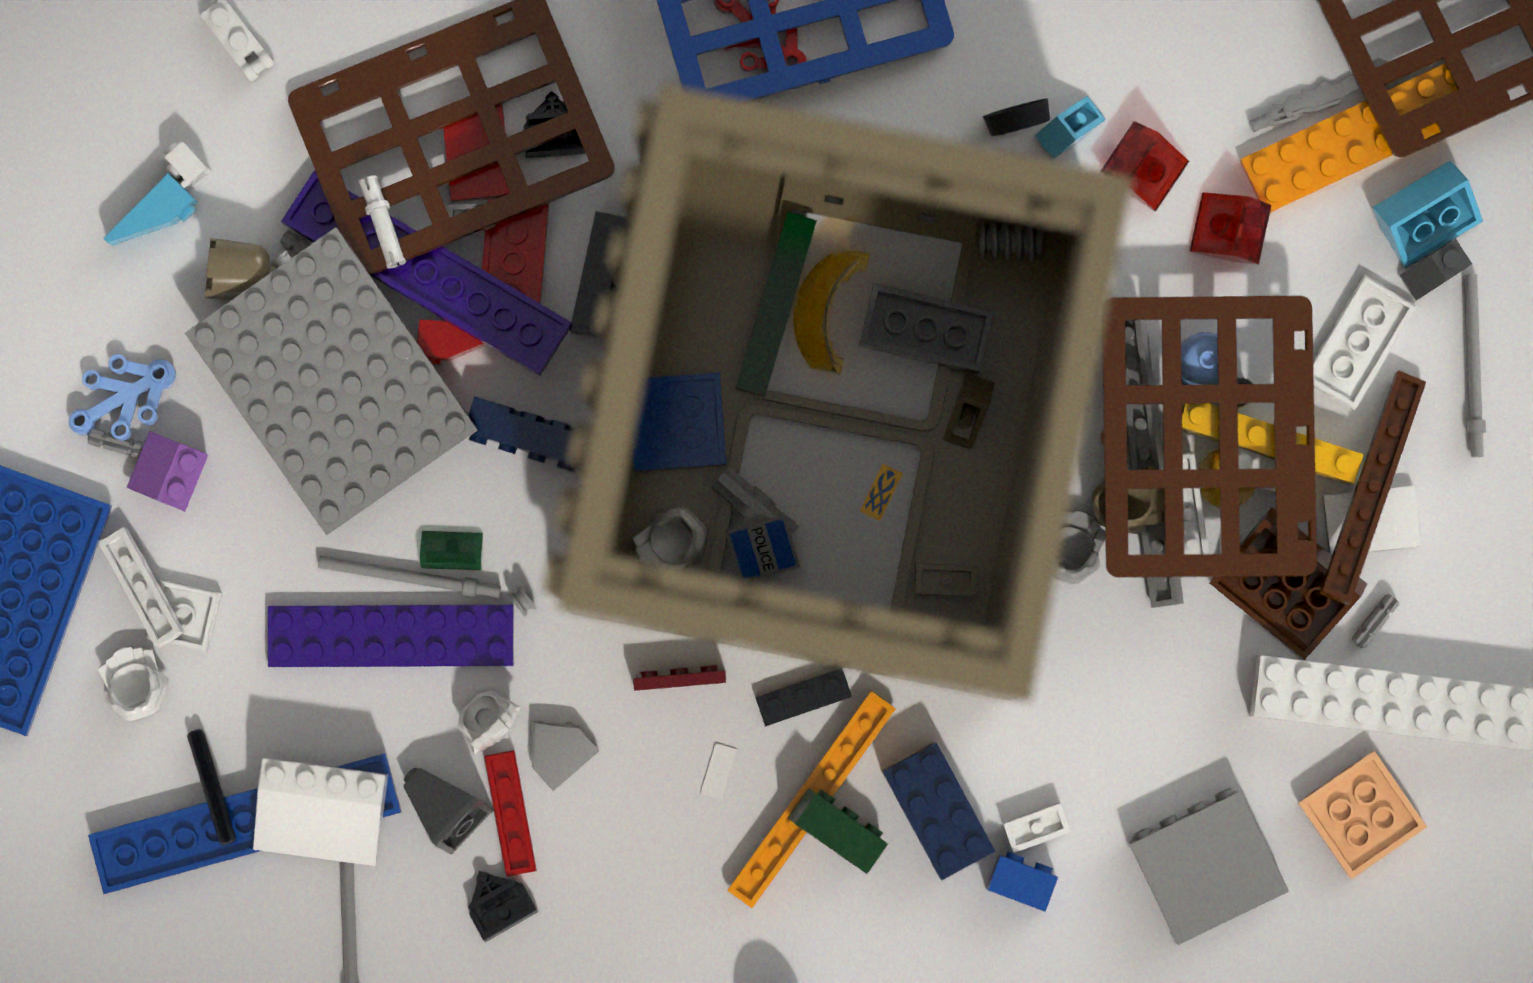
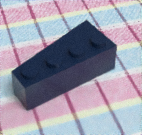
M474 397L469 417L479 430L470 435L469 441L486 445L489 440L499 443V450L511 454H516L517 449L528 452V459L545 463L546 458L558 461L556 467L574 472L575 466L572 465V462H569L575 430L573 426L556 420L549 421L533 413L520 412L509 406Z

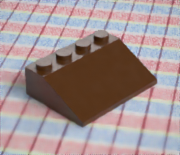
M1273 507L1268 510L1240 544V554L1276 553V510ZM1298 528V540L1308 541V535ZM1318 543L1317 567L1308 576L1213 577L1209 583L1304 660L1360 599L1367 586V583L1359 578L1352 601L1348 605L1319 594L1332 555Z

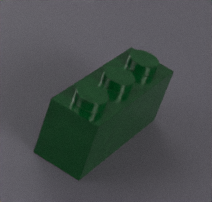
M808 788L788 816V819L868 874L888 845V843L880 838L883 832L869 822L865 827L858 823L859 815L845 805L842 810L838 809L833 805L835 798L822 789L816 793Z

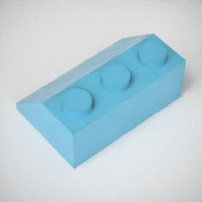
M1451 161L1372 207L1381 231L1405 268L1483 222L1469 180Z

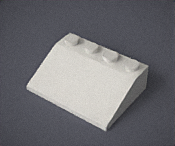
M262 758L253 850L376 866L389 774Z

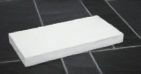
M1364 275L1313 359L1314 388L1355 411L1417 306Z

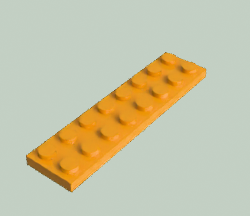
M1444 63L1387 90L1399 116L1457 91V88ZM1365 100L1256 151L1239 161L1265 215L1389 158L1393 154ZM1437 124L1421 130L1424 139L1441 132Z

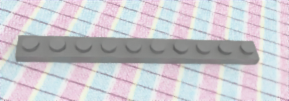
M1125 320L1126 385H1154L1146 320ZM1157 404L1126 405V422L1133 470H1140L1147 466L1154 467L1155 470H1164L1163 444ZM1165 521L1158 524L1144 525L1141 530L1144 555L1165 554ZM1147 577L1151 608L1184 604L1180 577Z

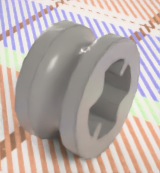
M522 586L518 587L517 593L511 592L508 594L524 617L529 609L534 610L537 608Z

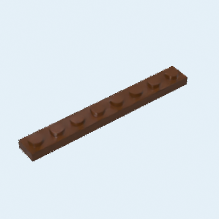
M1398 370L1394 374L1319 594L1345 605L1350 604L1426 385V381Z

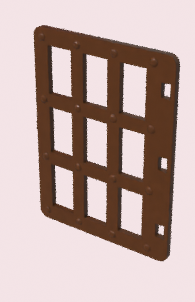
M546 0L511 1L299 87L288 96L289 107L339 231L370 275L388 269L381 246L371 250L359 219L368 216L365 210L367 204L364 196L351 200L339 170L401 146L412 176L381 188L384 200H387L389 205L393 206L421 195L432 222L431 226L398 239L406 261L481 230L485 232L495 228V225L604 181L610 178L615 170L610 152ZM510 11L513 12L515 19L498 25L495 17ZM536 34L548 64L487 89L475 59ZM425 46L428 54L411 61L407 53ZM459 66L470 96L409 120L398 90ZM338 81L340 90L323 96L320 88ZM556 82L568 113L507 137L495 107ZM381 97L392 128L332 152L320 122ZM478 114L490 144L429 169L418 138ZM576 131L589 161L528 186L515 155ZM499 163L511 193L449 217L437 187Z
M1316 0L1391 153L1397 157L1409 156L1533 100V57L1476 82L1461 53L1466 48L1518 25L1533 53V0H1506L1510 8L1454 33H1451L1437 4L1443 0H1395L1354 19H1351L1343 0ZM1419 11L1434 42L1375 67L1361 37ZM1443 59L1457 91L1399 116L1384 85ZM1523 85L1527 94L1510 100L1508 91ZM1437 124L1441 132L1424 139L1421 130Z
M1305 296L1110 298L1102 334L1104 431H1101V444H1104L1105 555L1107 572L1116 578L1308 576L1312 574L1317 567L1313 317L1311 301ZM1217 319L1218 385H1182L1181 320ZM1236 319H1272L1273 384H1237ZM1125 320H1161L1162 385H1126ZM1305 331V350L1295 349L1294 332ZM1274 403L1275 469H1239L1238 404ZM1163 404L1164 470H1127L1126 405ZM1182 404H1218L1219 469H1183ZM1306 426L1307 445H1296V427ZM1220 488L1221 554H1184L1183 489ZM1239 488H1275L1276 553L1240 554ZM1128 489H1164L1165 554L1128 555ZM1308 521V541L1298 540V522Z

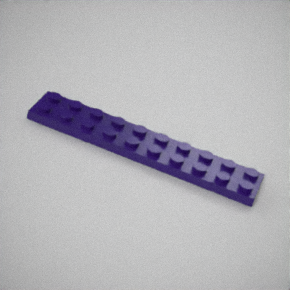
M313 171L281 220L283 225L312 242L317 241L335 227L338 228L316 171ZM348 191L351 200L359 198L357 195ZM368 215L359 219L371 250L379 247L380 243L371 216ZM390 215L397 239L416 232L413 228ZM443 246L410 259L403 265L398 264V267L388 268L371 275L376 280L538 376L542 375L573 326L569 320Z

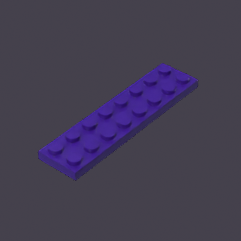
M514 605L268 606V667L514 666Z

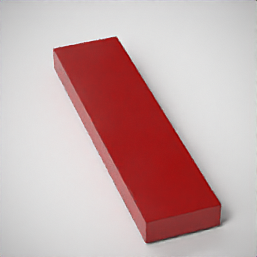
M515 750L485 755L506 877L535 872L537 867Z

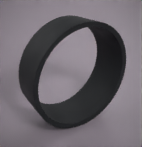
M1048 98L1019 104L984 115L983 119L990 135H1003L1050 121Z

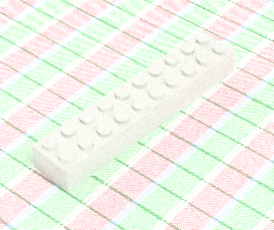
M1262 655L1256 656L1249 715L1251 717L1533 751V689Z

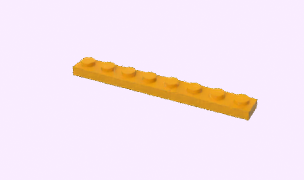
M870 691L727 890L749 907H754L807 833L788 819V816L802 796L810 788L816 793L822 789L833 797L896 708Z

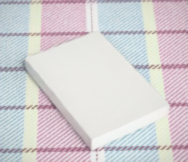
M1415 485L1390 488L1368 552L1422 546ZM1354 492L1322 496L1328 550L1331 555L1333 554Z

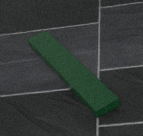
M787 212L736 384L737 389L764 397L766 395L817 220Z

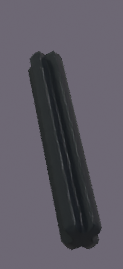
M201 729L189 732L187 738L218 841L222 846L229 845L236 841V836L205 734Z

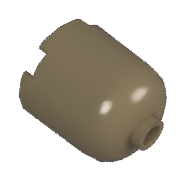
M210 238L205 298L232 300L274 271L276 266L270 265V256L267 250L257 244Z

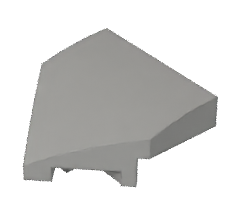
M533 721L532 753H530L532 768L554 791L596 755L599 749L579 726H574L572 722L556 724Z

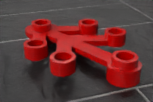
M714 0L715 6L720 12H731L741 23L753 20L751 13L739 0H732L730 3ZM779 0L771 4L768 3L771 15L776 14V6ZM798 28L786 31V47L780 43L785 62L788 58H795L798 64L806 62V56L798 49ZM759 39L722 48V50L761 48ZM746 52L740 58V67L745 72H752L755 69H767L764 57H757L752 52ZM750 57L754 60L755 64L752 67H747L744 65L743 60Z

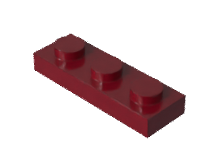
M719 665L700 666L701 673L690 674L688 673V668L670 669V675L658 676L657 670L639 672L640 678H633L634 691L726 683L725 670L719 671Z

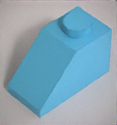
M1086 96L1056 116L1035 137L1041 143L1043 149L1055 159L1106 119L1090 98Z

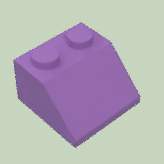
M149 431L126 488L186 511L208 454Z

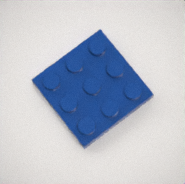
M720 372L644 378L632 437L634 471L726 465Z

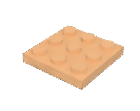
M1371 751L1297 802L1349 879H1353L1427 828L1375 751Z

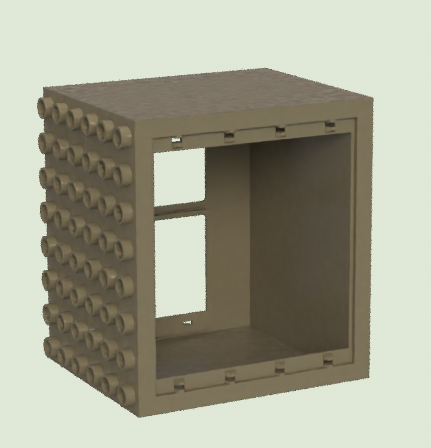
M661 85L658 102L641 99L638 109L634 138H637L636 146L638 147V155H640L642 166L628 163L621 202L624 203L623 210H626L625 217L628 218L627 224L630 227L629 231L615 228L608 267L611 268L610 274H613V280H615L619 296L602 293L595 332H598L600 343H603L602 348H605L607 359L603 361L589 358L582 397H585V401L588 402L587 406H590V410H593L595 419L593 426L576 423L569 462H572L575 469H578L583 479L580 491L563 488L556 527L565 532L571 539L567 556L550 553L543 592L559 598L557 609L574 615L1004 700L1031 702L1133 177ZM825 195L843 199V204L824 202ZM791 210L962 243L951 302L994 312L979 374L938 365L927 419L923 421L767 391L764 397L737 389L736 384L787 212L791 213ZM918 213L936 217L935 223L917 220ZM981 219L985 229L991 220L995 221L997 230L1003 221L1007 222L1009 231H1011L1015 222L1020 224L1022 232L1026 224L1032 225L1034 233L1038 225H1042L1041 253L1036 256L1033 263H1030L1028 254H1024L1022 261L1018 262L1014 252L1009 261H1006L1002 251H1000L997 260H994L991 250H988L985 259H982L978 249ZM720 372L726 465L634 471L632 437L644 378ZM966 373L995 383L990 405L972 449L943 440ZM753 415H766L912 444L920 448L921 455L890 611L719 578L727 538L725 530L729 528L733 504L722 497L712 486L728 467L732 468L739 475L749 422ZM675 507H686L706 527L707 539L700 563L687 565L683 570L639 562L640 558L635 551L636 546L633 538L651 525L654 513ZM916 563L978 566L977 596L914 594Z

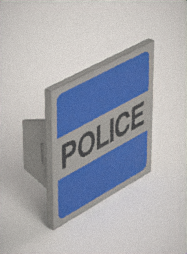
M764 514L744 520L741 526L725 530L741 582L800 567L785 514L771 518Z

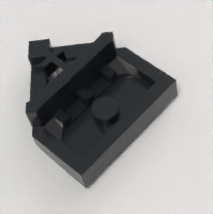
M550 91L545 96V101L532 114L526 116V123L523 125L524 130L568 113L565 103L559 99L557 94ZM576 131L525 151L526 158L586 154Z
M478 872L477 884L468 909L470 910L469 915L484 942L493 939L539 912L522 883L486 872Z

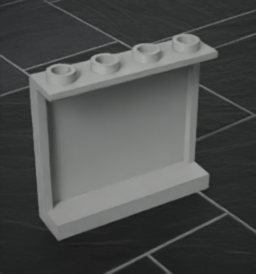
M1231 788L1223 790L1214 795L1216 801L1207 805L1203 801L1187 808L1189 814L1177 818L1176 814L1169 816L1159 822L1160 828L1151 832L1148 828L1140 830L1131 835L1133 841L1127 843L1169 926L1171 936L1178 945L1289 892L1243 794L1239 790L1234 792Z

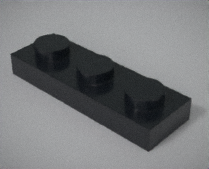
M843 668L755 698L766 727L852 697Z

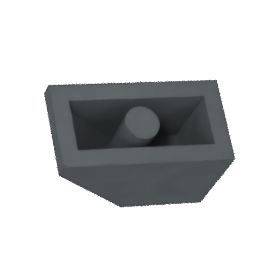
M1455 238L1399 275L1415 301H1417L1472 265V262Z

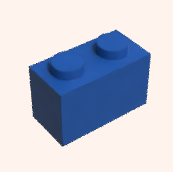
M1008 851L1006 857L999 854L986 889L1046 912L1058 877L1052 874L1054 868L1036 862L1035 867L1023 863L1024 857Z

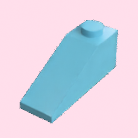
M167 173L103 239L114 246L175 225L180 220L185 222L195 213L196 208L194 206L198 201Z

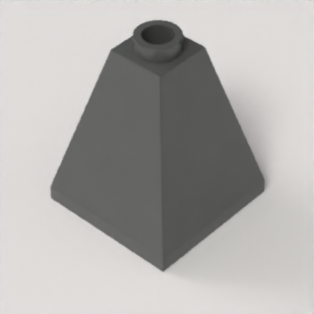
M413 768L404 777L405 784L403 787L429 839L436 847L451 855L494 810L476 797L421 768Z

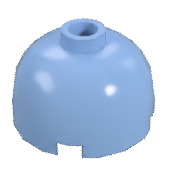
M1199 332L1189 336L1181 343V381L1183 385H1218L1217 334L1213 332Z

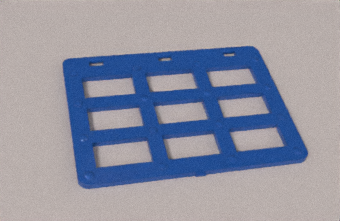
M656 0L682 89L747 102L817 82L820 85L831 82V79L945 48L951 44L954 38L953 27L944 0H920L928 28L868 45L857 11L897 0H823L772 15L767 0H747L753 20L692 37L690 36L681 3L692 0ZM839 17L848 50L786 66L777 33ZM759 39L768 72L706 89L697 55Z

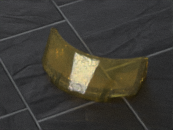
M839 249L814 266L803 281L797 294L796 307H794L793 326L799 350L810 368L836 375L841 374L844 359L836 355L833 349V341H830L829 338L830 309L833 298L841 283H848L851 276L857 272H866L870 253Z

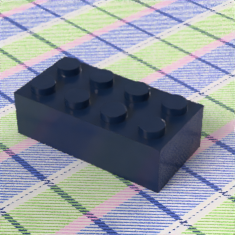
M937 742L882 770L887 783L941 881L995 852Z

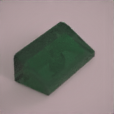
M422 531L420 547L421 568L477 571L482 569L483 533Z

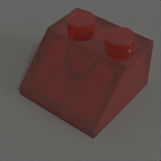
M1133 121L1101 171L1133 177L1130 196L1156 212L1190 161L1159 132Z
M1202 192L1190 252L1233 262L1259 264L1272 205L1250 196Z

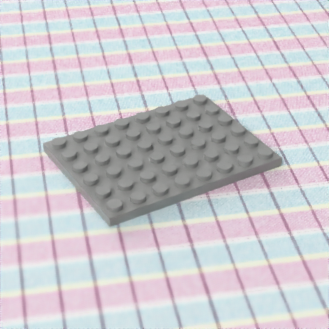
M337 227L185 332L189 341L326 536L479 430Z

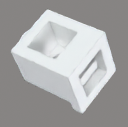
M183 141L179 144L174 142L162 153L170 163L166 167L167 170L177 181L183 177L184 181L180 184L188 192L211 172Z

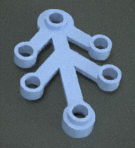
M120 354L113 355L109 359L108 365L114 373L123 374L128 372L143 377L133 384L103 377L95 370L86 371L82 376V382L88 389L96 390L99 388L116 392V394L87 411L84 409L74 411L69 417L70 428L78 435H88L91 429L95 428L96 420L123 405L119 420L111 427V433L117 440L125 441L129 439L132 433L130 426L139 395L148 389L146 405L138 410L137 416L143 424L153 425L158 419L157 408L162 391L169 388L176 378L175 369L168 361L159 359L151 362L149 365L128 361ZM117 360H123V366L120 369L114 368V363ZM164 370V376L161 379H156V371ZM96 375V383L89 385L88 378ZM148 410L152 411L151 419L144 420L143 414ZM80 416H84V424L81 426H77L76 419ZM121 426H125V434L122 436H118L117 429Z

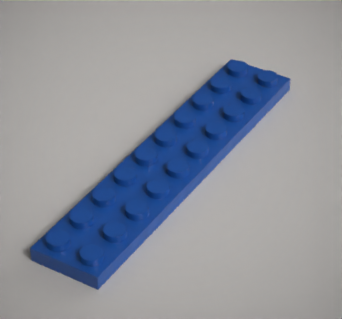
M386 753L337 766L339 768L389 774L383 817L402 812ZM258 788L224 797L236 836V841L229 845L222 846L219 843L207 802L89 834L88 838L103 894L260 852V850H253Z

